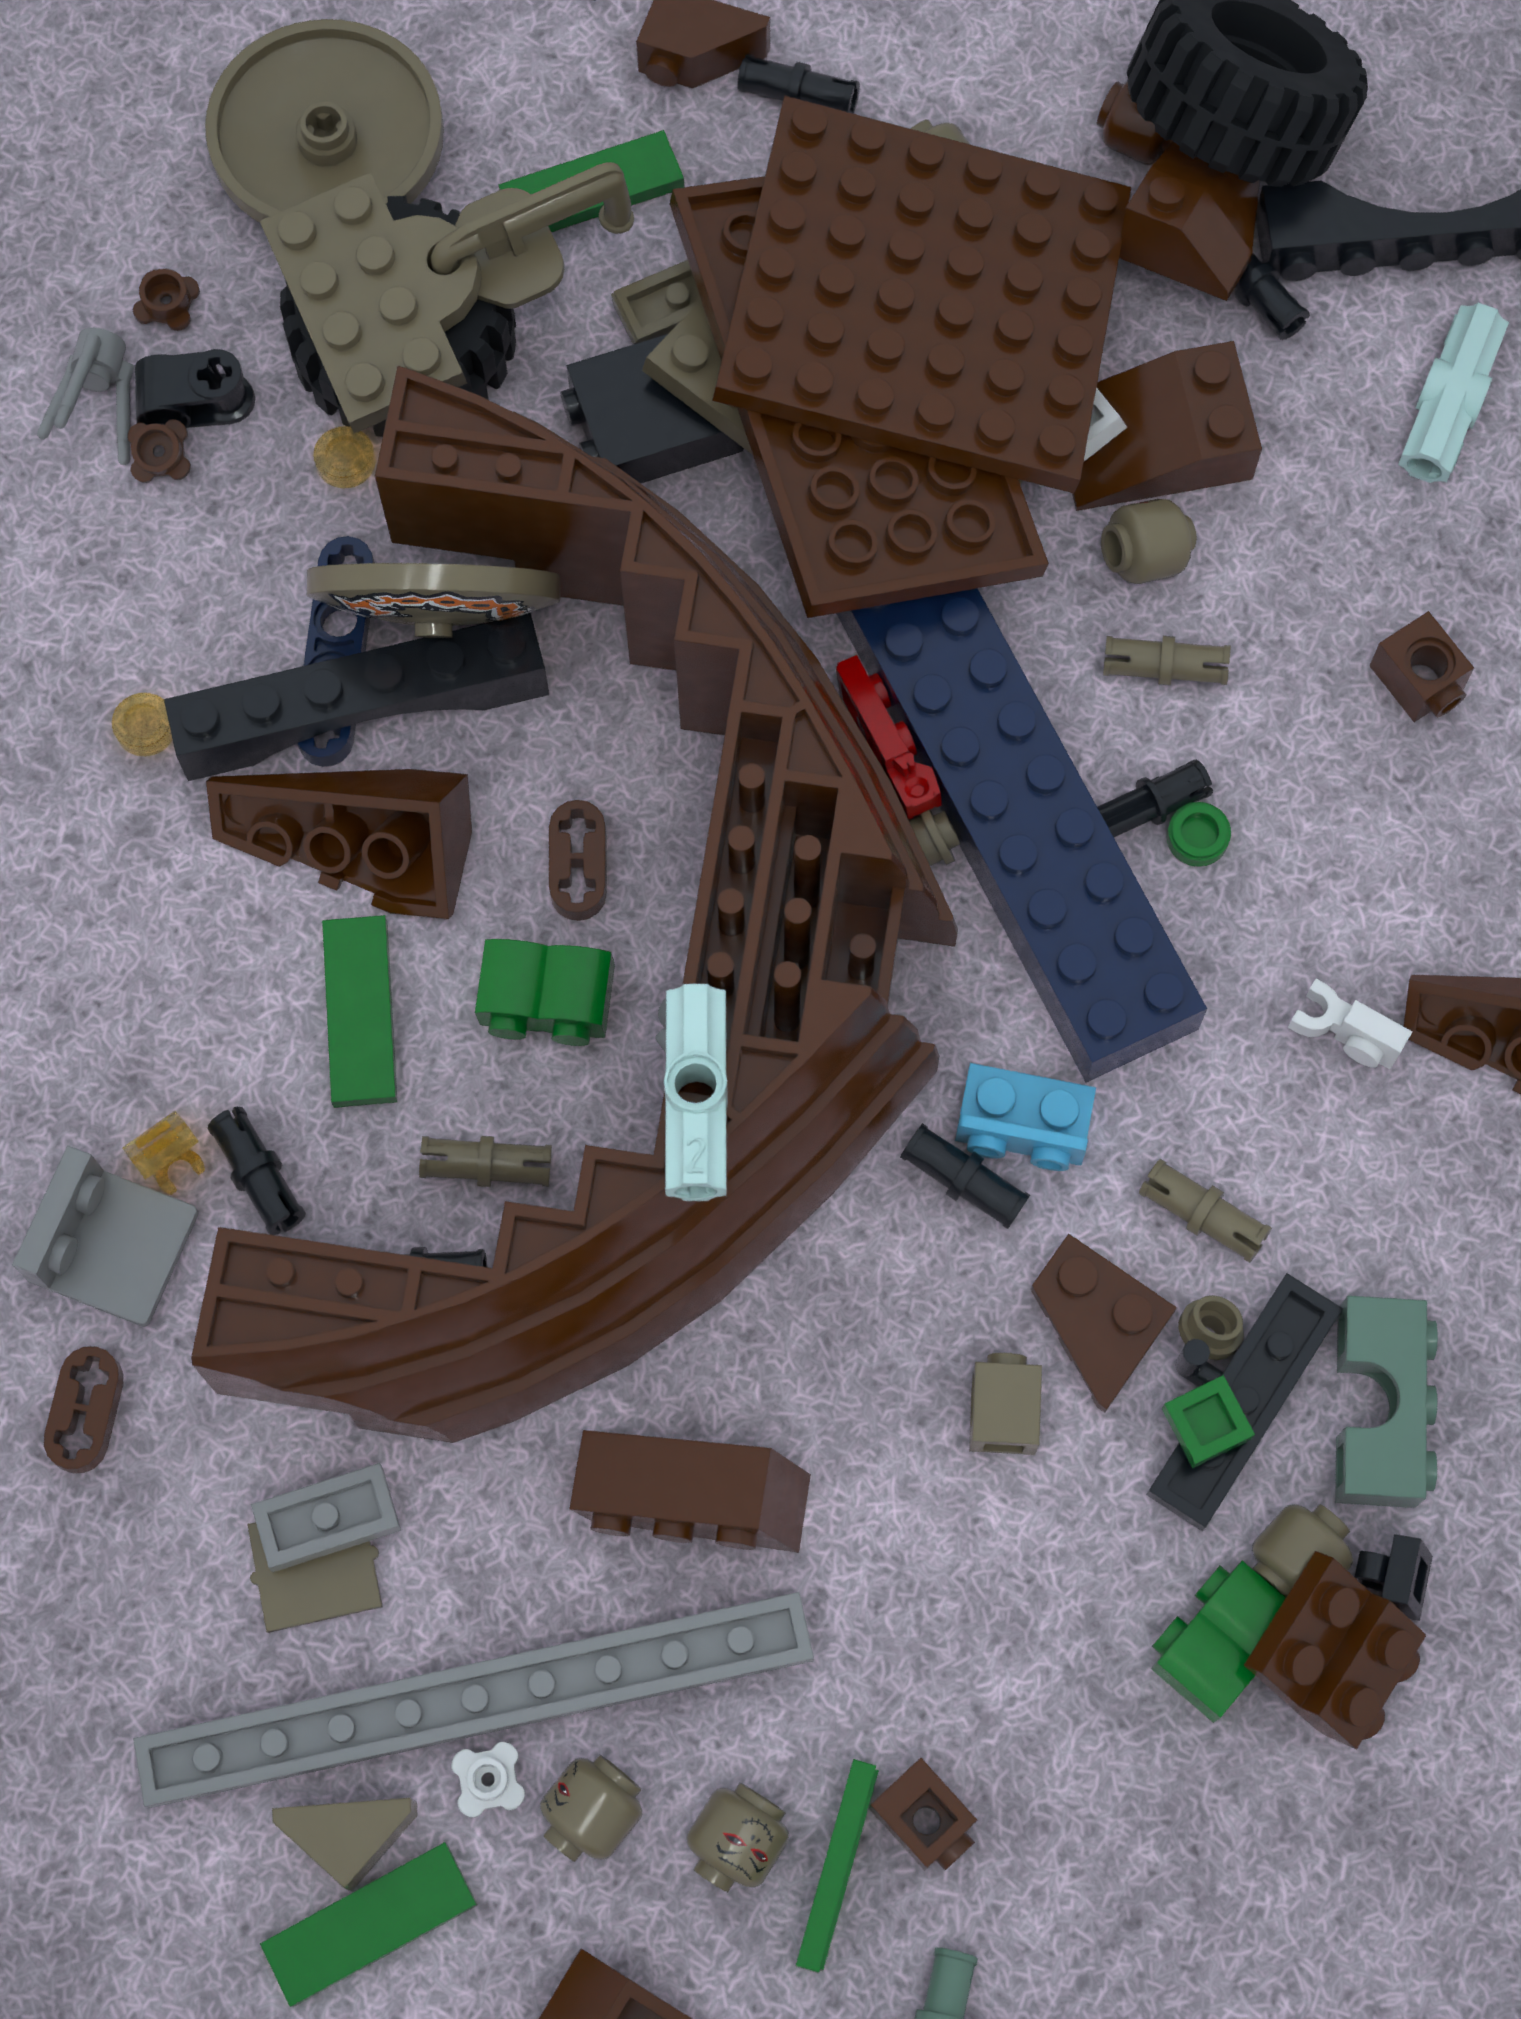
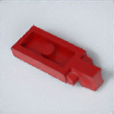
M857 655L837 663L836 674L840 697L888 776L907 818H914V816L927 810L941 806V792L933 768L914 762V756L917 755V751L906 724L903 721L894 724L886 710L891 707V702L880 676L877 673L868 676Z

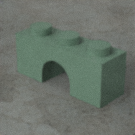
M1347 1295L1340 1305L1343 1310L1337 1318V1373L1362 1374L1375 1380L1387 1395L1389 1413L1385 1424L1374 1428L1345 1427L1336 1437L1335 1503L1416 1508L1426 1499V1491L1435 1490L1437 1481L1436 1452L1426 1451L1427 1425L1435 1424L1438 1405L1436 1386L1427 1385V1360H1434L1437 1352V1323L1433 1320H1427V1300Z

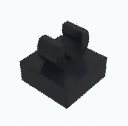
M1394 1534L1390 1557L1369 1551L1359 1552L1354 1577L1362 1580L1361 1584L1364 1587L1381 1591L1382 1597L1390 1600L1409 1619L1420 1621L1433 1556L1422 1539Z

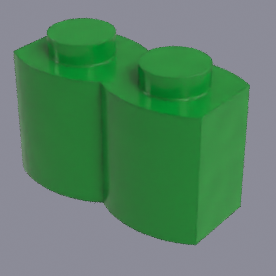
M485 939L475 1015L479 1024L489 1026L488 1033L490 1035L510 1040L525 1039L527 1031L552 1033L551 1039L553 1041L570 1046H586L590 1043V1037L605 1038L615 969L612 952L582 946H547L521 940Z
M1241 1561L1231 1573L1219 1565L1194 1595L1204 1604L1194 1618L1187 1624L1177 1616L1152 1645L1162 1656L1151 1669L1213 1723L1221 1718L1255 1677L1244 1664L1286 1599L1285 1596L1244 1561Z

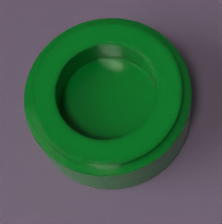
M1204 802L1189 803L1179 808L1173 814L1167 829V844L1172 854L1179 861L1190 866H1207L1215 863L1224 855L1231 838L1230 823L1225 814L1214 805Z

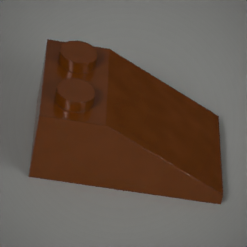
M1234 341L1174 351L1097 382L1096 388L1119 414L1127 428L1083 462L1080 482L1075 493H1072L1076 511L1253 480L1262 446Z

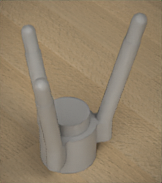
M86 328L79 333L74 354L69 357L65 374L37 431V436L40 439H46L49 436L54 424L59 429L66 426L82 387L91 391L102 392L106 391L109 385L114 383L116 384L118 462L121 465H127L130 462V442L127 436L130 430V381L134 365L123 360L126 344L122 338L115 333L101 328Z

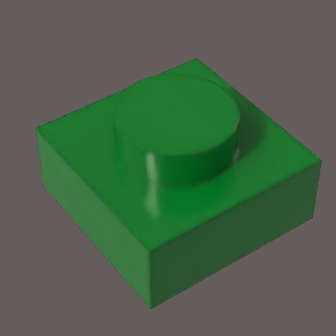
M1224 1375L1165 1403L1161 1408L1192 1468L1252 1440L1255 1436Z

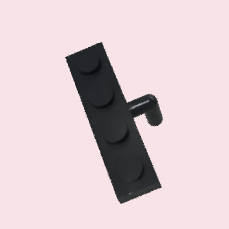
M1286 1273L1224 1372L1207 1362L1210 1356V1349L1204 1341L1200 1339L1188 1341L1176 1359L1175 1367L1178 1374L1197 1387L1224 1375L1255 1436L1252 1440L1192 1468L1180 1443H1178L1146 1495L1203 1532L1343 1308Z

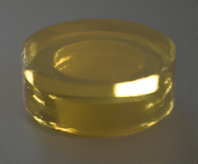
M336 427L325 432L318 439L314 447L313 457L317 472L331 486L337 488L358 486L365 482L374 470L376 458L373 445L369 437L362 431L354 434L351 427Z
M137 693L125 698L116 707L112 716V730L120 746L127 752L136 756H152L166 749L173 739L164 699L152 693Z

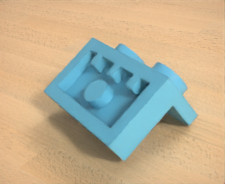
M970 1063L955 1141L968 1143L967 1151L970 1153L975 1151L986 1158L1005 1157V1152L1009 1151L1031 1156V1164L1047 1170L1066 1171L1069 1169V1164L1081 1166L1087 1149V1136L1096 1087Z

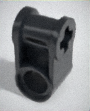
M212 349L205 352L179 355H151L138 360L135 364L137 423L165 425L169 420H178L186 428L230 425L248 417L254 408L255 394L253 388L243 377L242 367L238 359L226 350ZM216 365H221L225 373L220 374ZM223 401L228 410H223L219 402Z

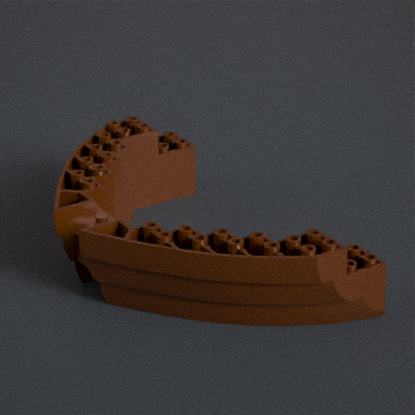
M397 366L375 472V480L391 542L514 560L515 568L542 570L559 574L561 576L560 597L624 606L630 664L675 670L677 673L680 728L683 730L725 735L683 984H708L713 988L726 991V1078L728 1096L726 1196L715 1197L709 1201H684L680 1198L666 1196L664 1090L653 1155L585 1145L574 1211L505 1201L493 1268L218 1227L191 1355L192 1366L217 1394L349 1414L359 1429L455 1443L512 1423L629 1366L721 1302L834 1194L936 1074L940 1055L935 1044L921 1042L918 1029L905 1016L890 1014L888 1009L898 939L955 947L958 928L888 776L817 657L762 588L680 511L606 458L592 457L538 422L512 412L477 394L408 368ZM696 1081L683 1086L678 1094L687 1102L699 1103L709 1099L714 1090L709 1085Z

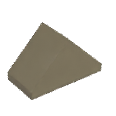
M412 1798L272 1808V1822L344 1889L350 1891L355 1889L418 1816L417 1802Z

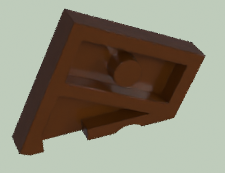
M1069 1233L1031 1287V1292L1044 1315L1049 1318L1055 1328L1062 1347L1070 1361L1074 1362L1091 1392L1093 1402L1104 1413L1177 1309L1176 1306Z

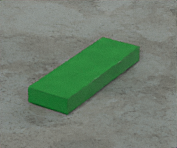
M664 130L498 184L499 190L518 188L529 194H534L594 166L613 162L618 164L624 173L631 206L672 193L673 189L685 186L683 174ZM598 203L549 225V229L551 232L597 218L604 203Z
M386 916L322 920L331 1103L334 1108L396 1103L398 1100L388 922Z
M853 1759L795 1967L819 1974V1971L824 1970L879 1770H876V1765Z
M444 1842L260 1943V1946L289 2006L295 2007L478 1905L448 1844Z

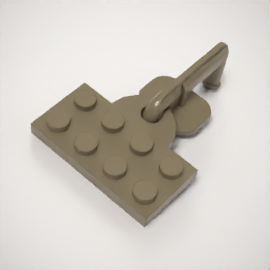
M608 162L594 166L534 194H529L518 188H506L466 205L461 211L455 226L438 217L421 215L394 221L371 171L262 219L260 224L345 416L355 434L387 419L397 366L408 368L456 387L467 384L445 332L466 317L477 299L503 308L512 309L550 293L559 285L564 275L565 265L549 225L603 202L604 206L600 209L598 216L600 224L611 233L622 234L629 231L633 226L634 214L631 210V200L624 173L618 164Z

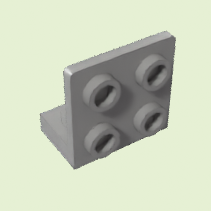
M67 1145L12 1266L29 1283L139 1326L146 1327L151 1322L199 1213L192 1204L104 1171L92 1154Z

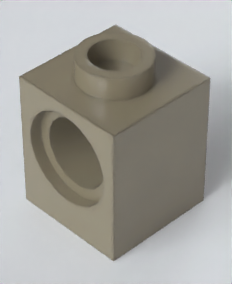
M993 1353L987 1355V1362H975L972 1372L969 1451L1024 1455L1036 1454L1040 1444L1042 1365H1028L1026 1356L1015 1353Z

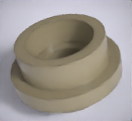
M930 809L909 821L930 866L944 860L946 865L955 861L951 849L960 845L961 842L945 811L933 815Z
M1210 1295L1195 1300L1186 1306L1179 1318L1178 1329L1183 1342L1186 1344L1192 1339L1204 1341L1210 1349L1208 1359L1221 1360L1232 1356L1243 1341L1242 1315L1232 1302L1223 1297ZM1206 1327L1211 1328L1215 1333L1211 1332Z

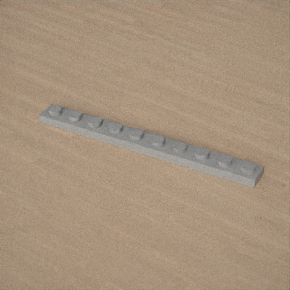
M800 1592L133 1738L143 1804L146 1808H153L813 1662L814 1656Z

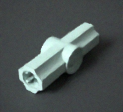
M1477 303L1471 306L1461 305L1458 313L1455 314L1444 342L1445 346L1440 359L1435 357L1415 409H1418L1419 413L1398 463L1410 476L1429 483L1436 481L1447 482L1450 474L1453 472L1464 444L1463 440L1468 428L1473 429L1492 381L1489 373L1509 324L1508 321L1500 316L1498 309Z
M683 984L679 988L666 990V1073L664 1078L666 1196L680 1198L684 1201H709L712 1198L726 1196L727 1194L726 991L713 988L708 984ZM696 1081L705 1083L714 1090L709 1099L699 1103L687 1102L678 1094L683 1086Z

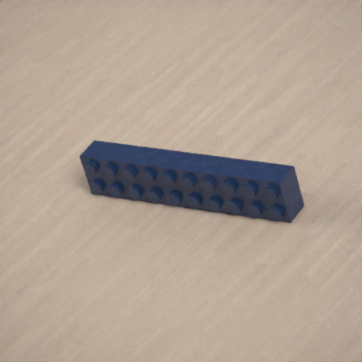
M978 588L836 613L869 676L877 673L882 679L891 702V707L887 708L892 720L894 723L903 721L906 724L917 751L914 761L933 768L941 792L942 805L939 808L941 812H946L961 842L959 846L1084 1081L1087 1083L1199 1030L1207 1007Z

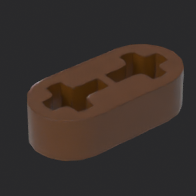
M582 800L568 801L557 807L549 823V890L552 905L560 915L576 921L589 919L599 913L605 904L607 894V834L604 817L595 805ZM583 818L586 828L595 829V832L584 834L583 853H572L570 834L561 832V830L570 829L572 819ZM572 868H583L586 887L595 888V891L585 892L583 902L580 903L571 902L570 894L561 891V888H569L572 885Z
M96 1346L82 1347L73 1351L65 1359L60 1369L44 1433V1448L47 1456L60 1469L69 1473L88 1472L103 1461L108 1450L123 1389L124 1374L120 1364L108 1351ZM99 1361V1369L108 1376L106 1385L96 1384L92 1389L89 1405H84L82 1402L85 1387L75 1380L78 1371H89L92 1362ZM79 1415H86L83 1433L92 1439L93 1443L90 1449H79L75 1459H69V1451L60 1445V1439L62 1435H73L76 1431Z

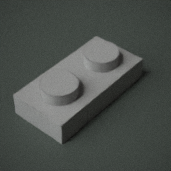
M380 1463L251 1504L267 1564L272 1572L401 1531L385 1473Z

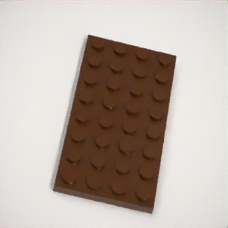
M765 176L676 188L672 190L669 205L721 361ZM737 407L807 618L1043 577L1049 563L1018 479Z

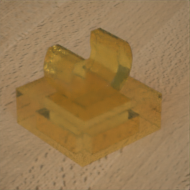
M173 1111L122 1147L143 1178L146 1180L153 1175L159 1187L170 1195L177 1191L173 1182L168 1178V1168L173 1162L177 1160L189 1162V1165L198 1175L205 1171L201 1157L191 1148L199 1141L176 1111Z

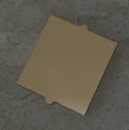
M256 1522L247 1524L255 1565V1572L251 1574L250 1580L259 1588L267 1633L383 1607L374 1560L379 1556V1550L377 1547L372 1546L370 1541L272 1572L267 1564Z

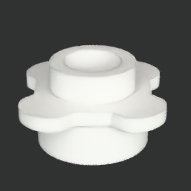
M499 1742L495 1744L492 1750L474 1753L469 1749H463L454 1756L451 1767L452 1771L459 1776L462 1791L457 1804L464 1815L476 1818L485 1809L502 1806L506 1810H515L522 1804L525 1791L517 1783L514 1766L518 1761L519 1755L514 1746L507 1742ZM486 1773L494 1775L495 1781L491 1786H484L482 1784V1777Z

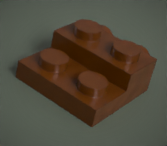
M1315 1551L1244 1666L1317 1731L1357 1750L1362 1740L1373 1737L1382 1728L1385 1721V1711L1382 1707L1397 1683L1406 1681L1417 1671L1420 1664V1655L1417 1650L1427 1635L1390 1600L1372 1594L1335 1558Z

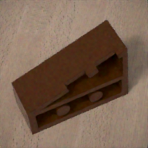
M583 1430L569 1510L591 1521L590 1530L607 1535L630 1536L631 1527L652 1530L653 1537L671 1542L692 1543L693 1537L715 1540V1543L735 1549L754 1550L756 1547L799 1553L811 1474L772 1448Z

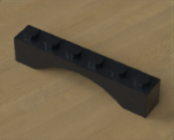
M1322 180L1309 181L1298 186H1292L1290 183L1282 187L1262 185L1256 214L1262 263H1271L1285 280L1300 281L1313 276L1316 272L1340 270L1344 275L1358 276L1370 272L1375 267L1399 265L1403 270L1417 271L1429 267L1434 262L1458 260L1462 265L1475 266L1489 261L1492 257L1517 255L1521 260V189L1507 197L1480 207L1451 212H1409L1380 207L1339 191Z
M531 613L500 621H492L453 630L452 638L415 639L164 699L176 757L187 780L192 781L255 766L269 756L296 743L360 722L432 710L466 709L484 711L549 695V689Z

